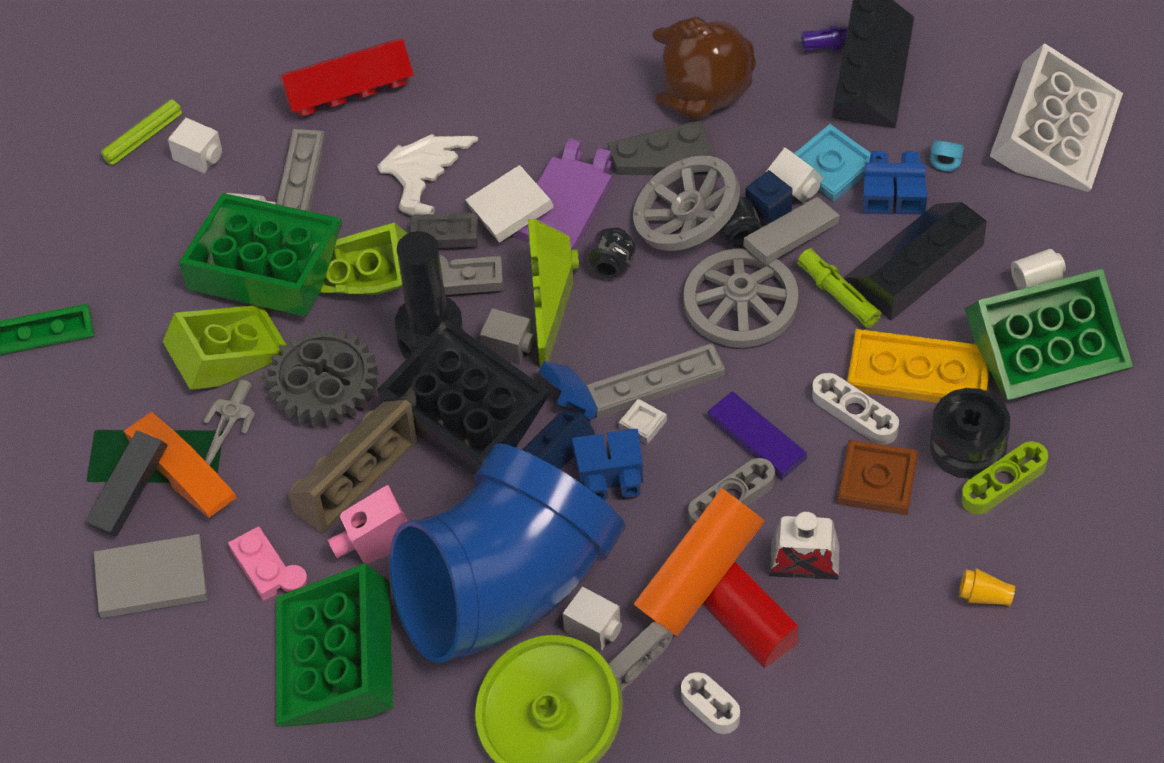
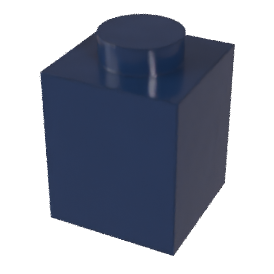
M770 170L745 188V198H749L754 203L761 226L763 227L792 211V187Z

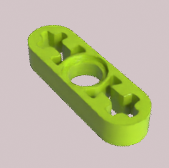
M1025 442L968 480L962 490L961 502L963 507L970 513L984 514L1032 482L1046 470L1048 462L1047 449L1038 442ZM1026 456L1030 459L1037 457L1038 462L1036 463L1035 461L1030 460L1027 463H1025ZM999 472H1008L1014 476L1015 480L1009 484H1003L997 481L995 475ZM974 492L976 495H981L985 492L984 499L982 500L980 497H975L973 499L971 498L972 493Z

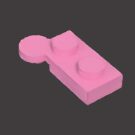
M259 526L228 542L231 553L262 601L276 595L279 588L290 592L306 586L308 580L306 571L298 565L286 567Z

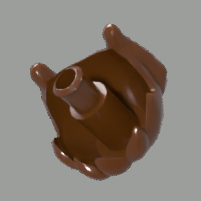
M692 17L680 20L669 27H662L653 31L652 36L655 41L665 44L663 51V73L667 91L661 92L656 96L655 101L657 104L667 106L684 117L701 120L712 111L735 103L751 86L753 81L752 73L756 66L754 46L732 24L726 21L706 22L700 17Z

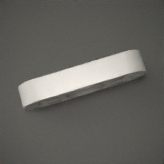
M823 373L814 379L812 398L818 406L876 444L887 445L897 438L899 419L895 413L833 373ZM822 388H823L824 390H829L830 388H833V389H834V393L831 392V391H827V392L824 394V393H822ZM851 403H858L865 410L860 414H851L846 410V406ZM885 424L889 425V429L885 427L881 430L877 429V425L881 427Z

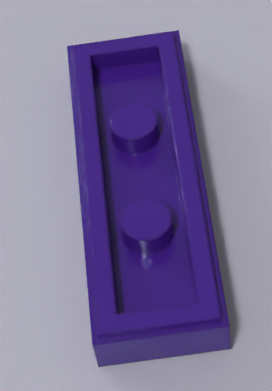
M733 391L708 411V418L755 458H763L770 461L775 468V475L781 480L807 459L806 451Z

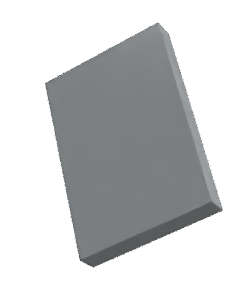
M200 534L94 551L98 612L101 618L208 600Z

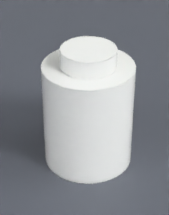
M1052 249L1044 250L1011 263L1012 278L1018 290L1062 279L1063 272L1066 270L1063 257Z

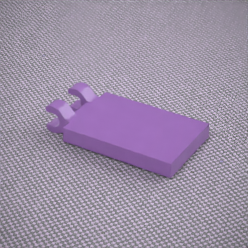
M570 138L565 145L562 158L559 159L552 156L537 183L551 199L554 208L536 220L570 236L571 250H576L612 185V175L608 174L612 167V162L608 161L612 151L599 148L591 165L581 161L583 152H580L579 149L582 142ZM528 224L513 233L512 237L530 243Z

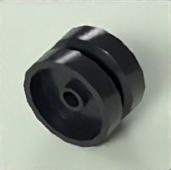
M976 388L954 390L941 398L933 411L930 452L934 462L946 473L958 478L971 479L1004 457L1007 451V440L1010 431V414L1006 405L996 395Z

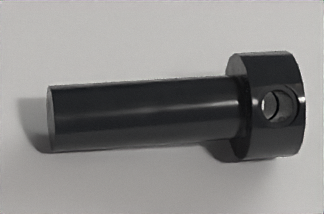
M415 231L404 235L396 246L405 303L399 307L395 316V330L398 348L405 359L446 319L464 331L460 309L454 301L445 296L438 242L434 236L422 231Z

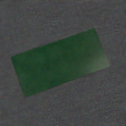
M124 430L94 431L87 482H108L130 443ZM174 430L204 460L206 459L216 430ZM221 446L209 465L217 474ZM155 469L147 483L170 482Z

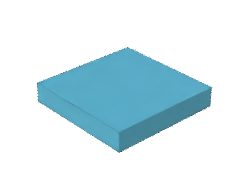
M829 124L794 154L813 167L823 177L818 191L832 202H835L865 176V163H869L871 153L836 127Z

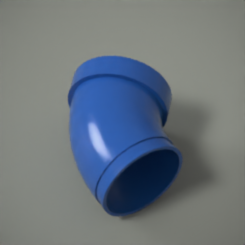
M494 444L474 475L476 486L463 500L442 513L428 516L421 520L416 519L402 523L393 536L389 559L390 581L396 609L409 639L426 659L435 663H442L453 658L465 657L495 647L521 634L547 616L564 601L585 578L597 560L604 561L607 559L626 528L622 518L594 492L553 465L513 446Z

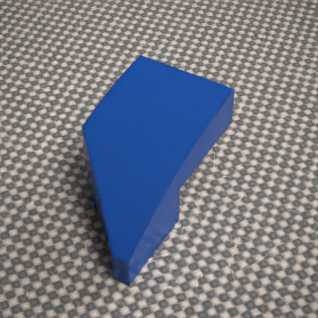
M544 361L538 373L562 391L557 404L576 408L587 418L594 419L597 407L588 388L576 372L569 366Z

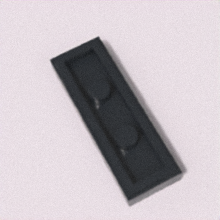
M136 430L85 522L94 528L117 537L168 445L160 439Z

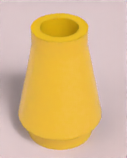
M977 568L974 571L965 569L959 588V597L966 599L967 603L1010 606L1014 597L1015 585L1008 584Z

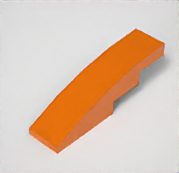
M153 412L148 413L124 430L129 442L137 430L160 439L168 445L155 469L169 480L172 488L208 518L237 498L232 489L206 461Z

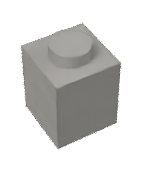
M492 308L480 333V341L506 361L520 365L525 353H530L533 348L535 334L531 333L529 318Z

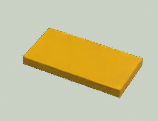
M856 329L847 382L866 394L938 403L941 398L954 390L976 388L987 391L989 369L976 344Z

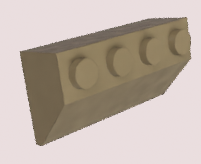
M407 400L385 401L375 410L369 411L359 426L351 433L345 434L336 448L328 455L321 457L312 471L293 484L288 493L292 512L324 534L340 518V514L353 506L417 443L411 403Z

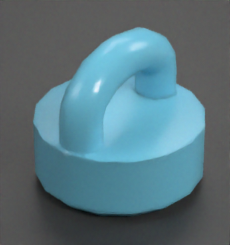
M939 140L932 141L930 152L931 165L943 172H952L958 169L963 156V145ZM938 155L954 157L953 162L950 164L941 163L938 160Z

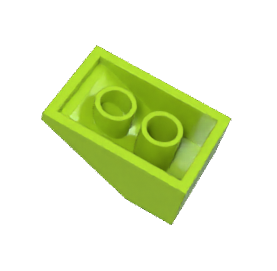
M257 305L174 313L163 339V344L190 390L220 387L272 364V355H280L279 346H287L265 308Z

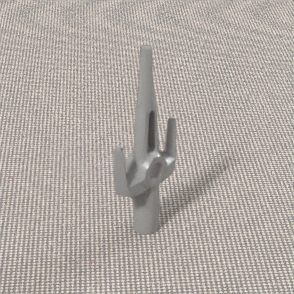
M239 380L230 401L218 399L212 402L203 419L204 423H208L216 411L221 414L215 436L205 459L208 465L211 464L235 422L240 418H245L241 432L246 433L255 413L249 406L243 404L252 386L246 380ZM225 422H228L226 428L224 429L222 435L220 436V433H221V431H222V428H223V426H224V423H225Z

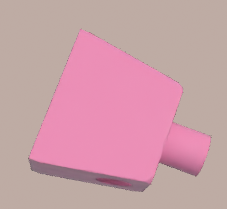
M389 485L340 514V518L346 531L329 538L328 542L336 558L354 550L357 551L363 563H370L390 555L393 536L402 523L407 522V519Z

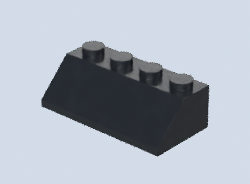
M894 0L852 1L832 118L896 128L914 16Z
M963 202L935 204L847 274L844 279L892 321L984 245L987 220Z

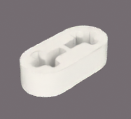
M691 673L683 679L681 698L687 708L716 733L728 734L736 730L740 723V707L734 698L704 673ZM694 687L699 690L703 687L705 698L699 693H695L692 696L691 688ZM716 708L721 713H726L727 711H730V719H727L726 717H721L720 719H717Z

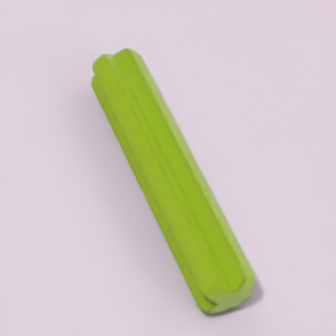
M173 99L168 100L103 148L101 151L103 159L109 165L116 164L182 114L180 105Z

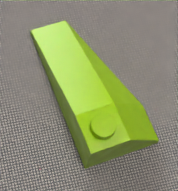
M528 219L538 352L541 368L544 361L549 362L574 284L573 270L579 269L578 249L571 250L570 236L536 219Z
M393 222L337 239L321 293L378 295L402 288L396 246L399 240L408 233Z

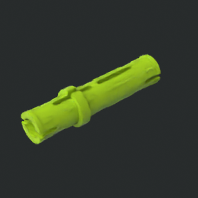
M812 248L805 250L800 255L797 264L816 281L815 284L821 290H826L866 328H870L878 322L882 314L881 311L842 278L837 267L825 262Z

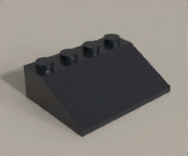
M447 319L377 389L381 403L407 400L411 403L416 434L472 475H475L494 444H506L515 448L518 446L550 395V390Z

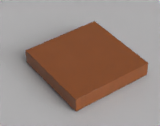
M849 440L837 504L908 515L919 450Z

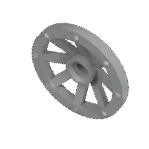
M693 156L667 166L645 185L636 200L633 211V221L636 230L648 245L664 251L683 250L706 241L716 234L733 215L740 198L738 178L725 161L712 156ZM708 172L698 192L695 188L693 173ZM719 176L724 179L725 186L710 196ZM682 177L684 192L676 195L667 186ZM659 195L671 204V209H651V206ZM720 203L715 211H709L712 207ZM671 220L654 231L649 227V221ZM683 227L682 230H681V233H679V234H670V233L676 231L677 229Z
M729 249L707 257L691 271L684 287V309L691 325L710 341L736 348L759 346L780 336L793 322L798 309V286L791 271L780 260L775 259L765 265L747 249ZM744 265L761 269L749 275L745 273ZM728 266L734 267V274L731 276L717 271ZM774 276L780 282L783 289L759 283ZM705 279L721 285V287L697 293ZM760 297L786 301L785 306L777 316ZM724 298L709 319L698 308V305ZM754 308L768 324L758 329L749 330L748 310ZM731 309L737 311L738 331L718 326Z

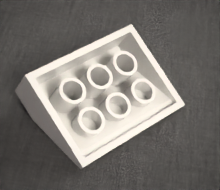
M1044 43L1023 61L990 157L1016 173L1088 192L1092 189L1123 93Z

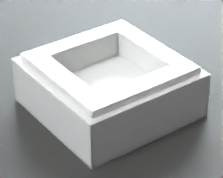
M637 399L618 422L619 429L622 431L638 428L639 441L648 445L666 423L667 414Z

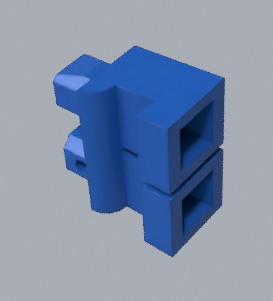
M885 151L871 152L869 163H865L862 214H892L894 189L896 214L922 215L926 212L925 163H921L918 152L902 153L901 163H888V153Z
M638 428L607 433L609 459L607 458L603 433L572 438L573 458L581 484L592 492L598 493L596 495L602 500L608 498L607 488L620 486L622 496L626 498L640 495L641 483L644 481Z

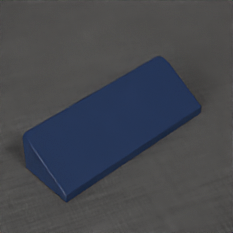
M562 410L522 450L560 470L573 457L572 438L594 435L595 433L585 415Z

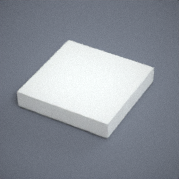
M520 165L465 199L468 207L473 213L477 212L478 219L498 242L526 226L528 219H537L554 208L551 199Z

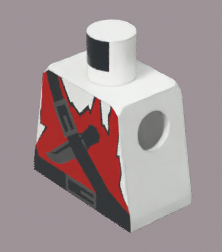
M802 512L797 517H781L771 543L770 576L838 580L840 546L833 520L817 518L811 512Z

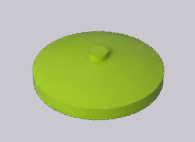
M562 635L534 637L515 645L505 652L493 664L483 679L475 708L478 735L486 752L496 763H597L610 748L618 732L622 717V692L611 666L588 644Z

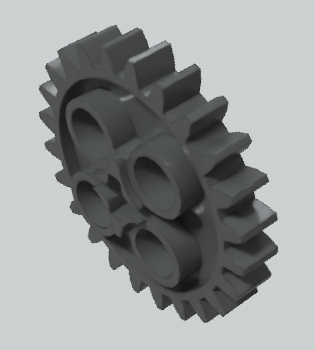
M316 327L313 336H309L307 332L302 331V339L299 341L291 336L289 338L291 346L280 345V355H272L273 366L267 367L269 378H266L271 400L276 402L278 411L285 410L288 419L297 414L300 425L309 418L311 419L312 427H316L319 420L323 419L326 426L330 427L331 418L335 417L342 424L344 423L343 414L348 413L350 416L356 417L355 407L358 406L365 409L367 407L365 398H374L373 388L378 387L377 363H375L374 353L369 352L366 342L359 344L358 335L348 339L345 329L338 336L334 335L333 327H329L326 334H321L320 329Z

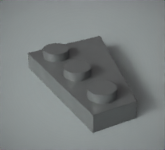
M701 120L608 142V150L612 151L610 157L617 175H656L667 166L693 156L715 157Z

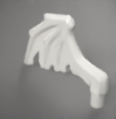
M434 134L403 147L397 145L377 165V168L381 174L394 175L404 187L399 210L409 216L434 214V206L420 202L421 194L426 188L424 180L435 181L438 176L444 173L443 167L452 166L458 159L455 151L449 150L454 148L468 149L473 143L478 142V137H434Z

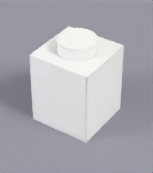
M185 118L168 138L173 160L204 174L212 164H215L220 159L222 154L218 131L189 118Z
M785 147L768 168V170L792 187V196L803 204L808 198L813 197L817 193L820 182L823 179L813 167Z
M583 586L563 612L564 632L599 651L603 650L608 641L613 642L618 637L622 628L619 606Z

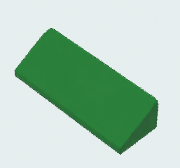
M87 303L0 320V355L95 337L90 305Z

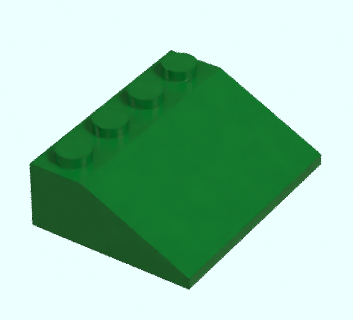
M222 193L179 261L187 290L307 317L321 293L342 220L338 217Z
M1103 268L981 299L964 308L974 342L1005 401L1133 367Z
M364 563L276 597V725L288 727L362 720L393 709L389 580Z

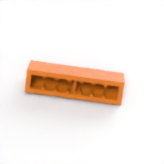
M721 488L634 602V605L678 637L764 524L765 520L725 489Z

